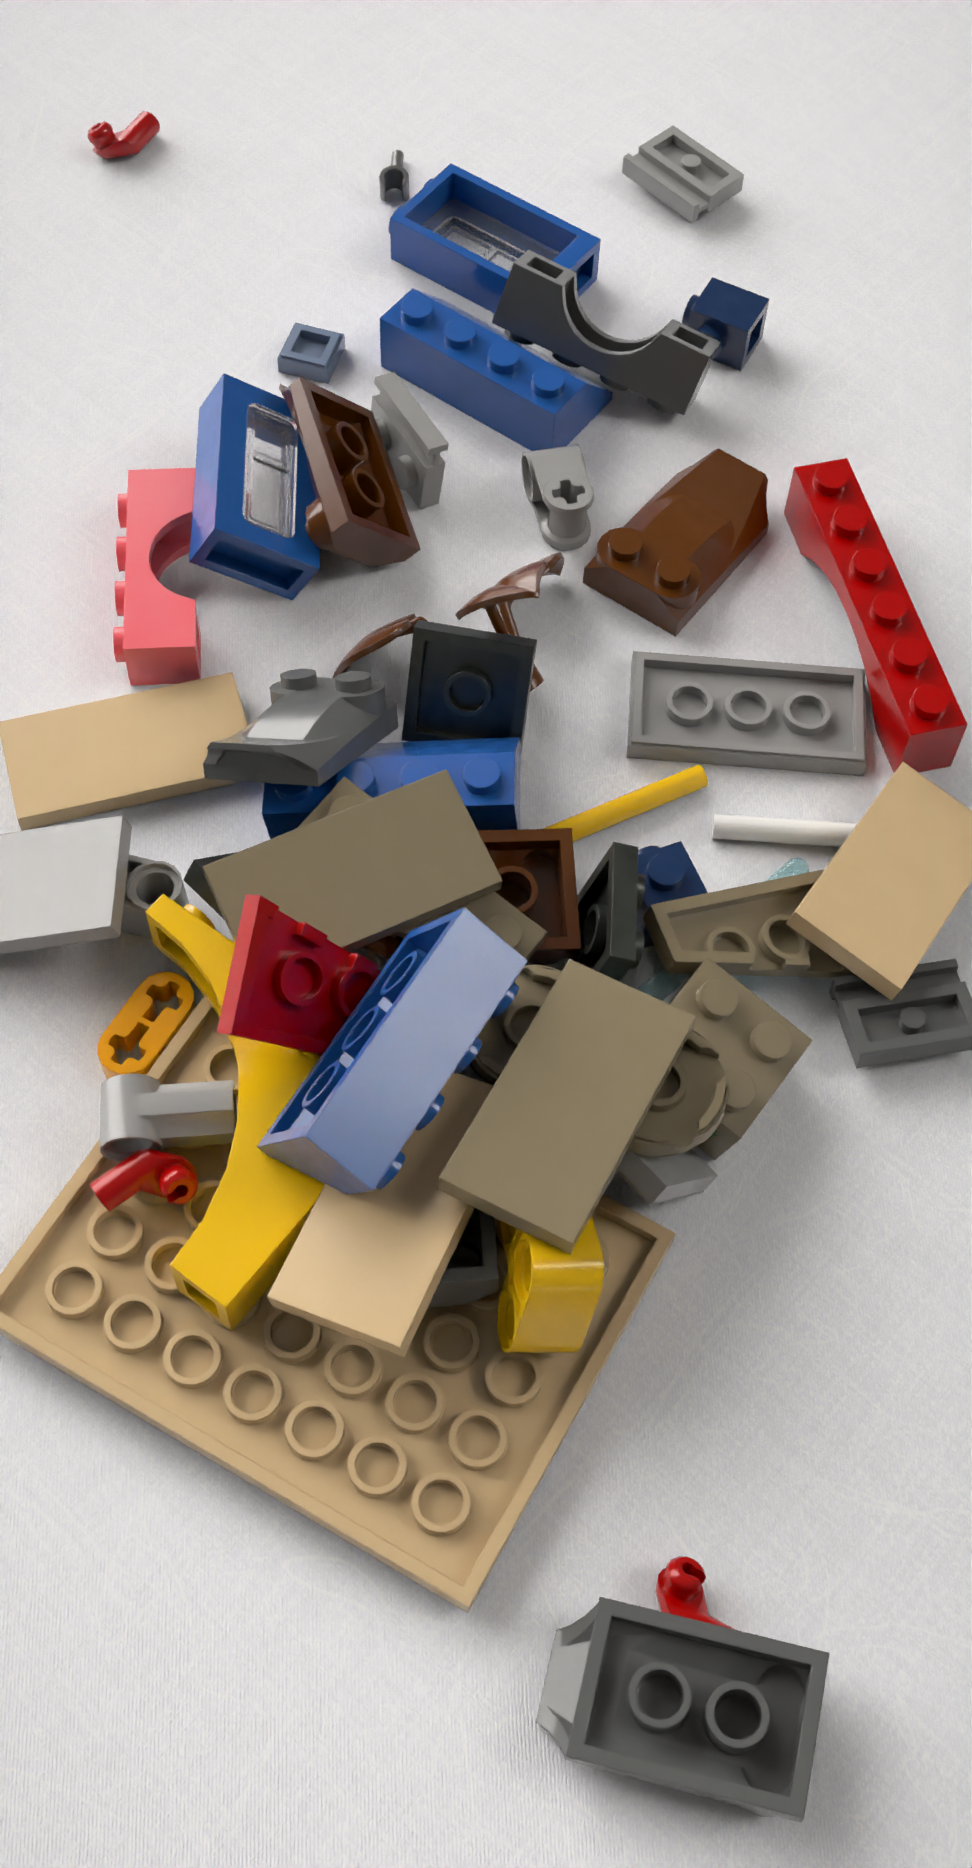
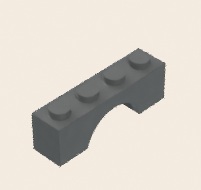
M530 250L513 263L492 320L493 324L505 329V334L510 339L525 345L535 343L551 351L553 358L561 364L573 368L582 366L600 375V380L607 386L621 391L630 389L646 397L647 402L653 408L668 414L677 412L684 415L698 395L721 343L674 319L657 333L643 339L625 340L610 336L597 328L585 314L577 292V273Z

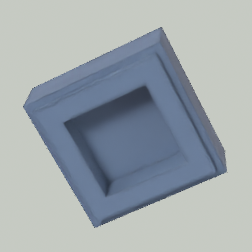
M294 323L277 358L278 372L328 384L344 352L345 334Z

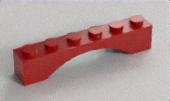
M844 458L794 467L784 515L801 555L810 558L823 570L835 588L847 613L866 673L875 730L893 773L902 762L918 773L950 767L968 724L848 459Z

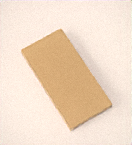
M233 672L0 721V738L21 831L243 782L205 779L203 763L208 753L207 747L210 742L226 739L248 726Z
M902 762L786 924L892 1001L902 990L972 881V810Z
M452 1073L440 1091V1094L444 1097L441 1109L426 1127L420 1131H413L401 1149V1152L405 1154V1161L401 1169L382 1189L378 1190L375 1188L374 1191L345 1194L325 1184L267 1295L272 1307L404 1357L474 1211V1207L438 1190V1178L494 1085L461 1074Z

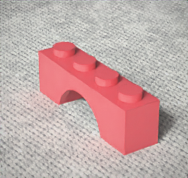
M195 468L128 470L127 494H118L120 528H126V537L116 538V556L119 572L125 571V581H115V605L117 616H124L123 627H114L113 647L116 662H126L131 686L179 684L201 679V632L196 601L170 591L159 582L161 575L170 564L190 553Z

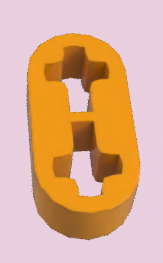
M158 972L148 976L138 986L103 1032L98 1042L97 1055L107 1079L122 1074L147 1075L196 1008L197 1004L192 986L182 975L174 972ZM173 996H176L179 1008L175 1010L166 1007L156 1018L157 1013L154 1002L157 999L161 1002H167ZM139 1042L142 1058L139 1061L134 1058H128L122 1065L119 1064L116 1052L119 1049L130 1052Z

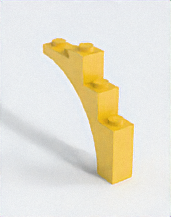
M162 894L145 911L153 944L190 976L220 1019L235 942H232L216 931L211 920L197 907L190 904L182 907ZM227 1035L235 1053L238 1067V1120L224 1175L203 1220L171 1262L170 1268L178 1291L229 1330L233 1331L276 1280L325 1184L267 1156L257 1148L321 1055Z

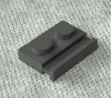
M956 958L918 964L902 990L892 1001L855 974L833 977L829 993L831 999L835 1000L838 1006L837 1016L856 1069L972 1050V997L965 981H960L957 973L958 963Z

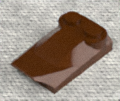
M301 377L288 387L280 384L279 390L291 411L305 448L311 482L316 500L308 505L305 511L307 520L305 528L312 542L320 549H328L335 554L370 567L404 562L420 551L415 531L373 412Z
M719 448L713 450L698 462L677 473L624 527L609 530L601 536L597 543L596 556L584 567L583 583L676 637L767 534L769 527L766 504L768 478L765 473Z
M572 828L478 831L503 880L501 889L495 892L547 931L545 941L530 957L528 962L545 966L554 964L564 957H578L581 950ZM398 935L396 938L387 936L362 948L375 952L384 959L389 960L404 938Z

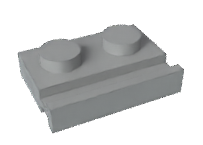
M674 125L639 146V151L636 155L632 156L628 153L623 156L622 173L691 223L698 219V214L703 210L709 213L742 191L743 173Z
M395 372L376 376L374 384L379 389L380 394L372 396L371 411L374 414L400 489L407 491L419 509L439 504L445 469V461L440 456V452L448 450L449 443Z

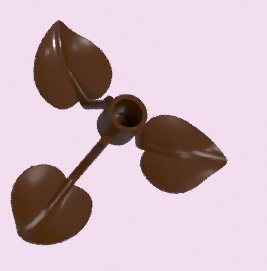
M558 552L511 572L495 586L473 597L455 616L460 620L471 612L482 608L486 610L496 633L519 636L511 611L513 601L525 598H539L542 576H560L565 560L561 552ZM414 613L374 630L348 652L338 665L332 678H335L338 674L345 673L352 663L385 646L397 637L412 634L418 620H427L421 616L417 617ZM535 664L530 692L544 681Z

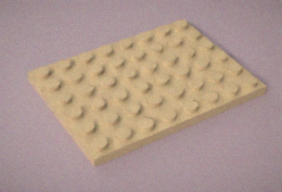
M204 996L147 1075L158 1079L162 1085L234 1080L238 1120V1067L235 1053L227 1035L217 1033L219 1017ZM99 1139L0 1274V1334L466 1613H469L671 1248L676 1233L609 1197L602 1196L592 1214L604 1259L603 1287L584 1342L579 1352L505 1353L502 1350L497 1331V1309L509 1266L497 1218L495 1217L499 1291L484 1296L476 1302L464 1305L428 1307L404 1357L272 1307L267 1295L274 1282L234 1330L231 1331L178 1291L170 1264L203 1220L226 1170L232 1143L163 1148V1152L183 1156L196 1169L198 1190L189 1202L180 1205L170 1204L167 1198L139 1191L109 1212L95 1195L90 1183L115 1167L120 1161L108 1159L100 1153Z

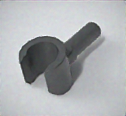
M400 150L392 152L391 166L385 167L380 172L381 200H386V192L394 188L402 191L403 201H408L409 175L406 169L403 168L404 154Z

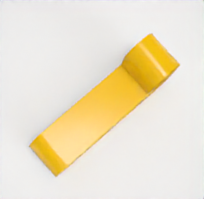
M592 1216L571 1255L497 1219L509 1266L497 1309V1331L502 1350L505 1353L579 1352L599 1301L604 1279V1259Z

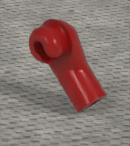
M143 111L123 131L114 133L111 124L103 121L102 123L95 124L88 130L87 138L94 145L93 152L104 159L138 154L159 132L160 124L152 113Z
M142 1148L90 1183V1186L103 1206L111 1212L139 1191L167 1198L170 1204H184L195 1196L198 1190V1181L195 1167L183 1156L151 1148Z
M678 1556L671 1559L666 1568L662 1569L658 1574L655 1592L660 1611L734 1629L709 1615L702 1588L706 1574L700 1563L687 1556Z

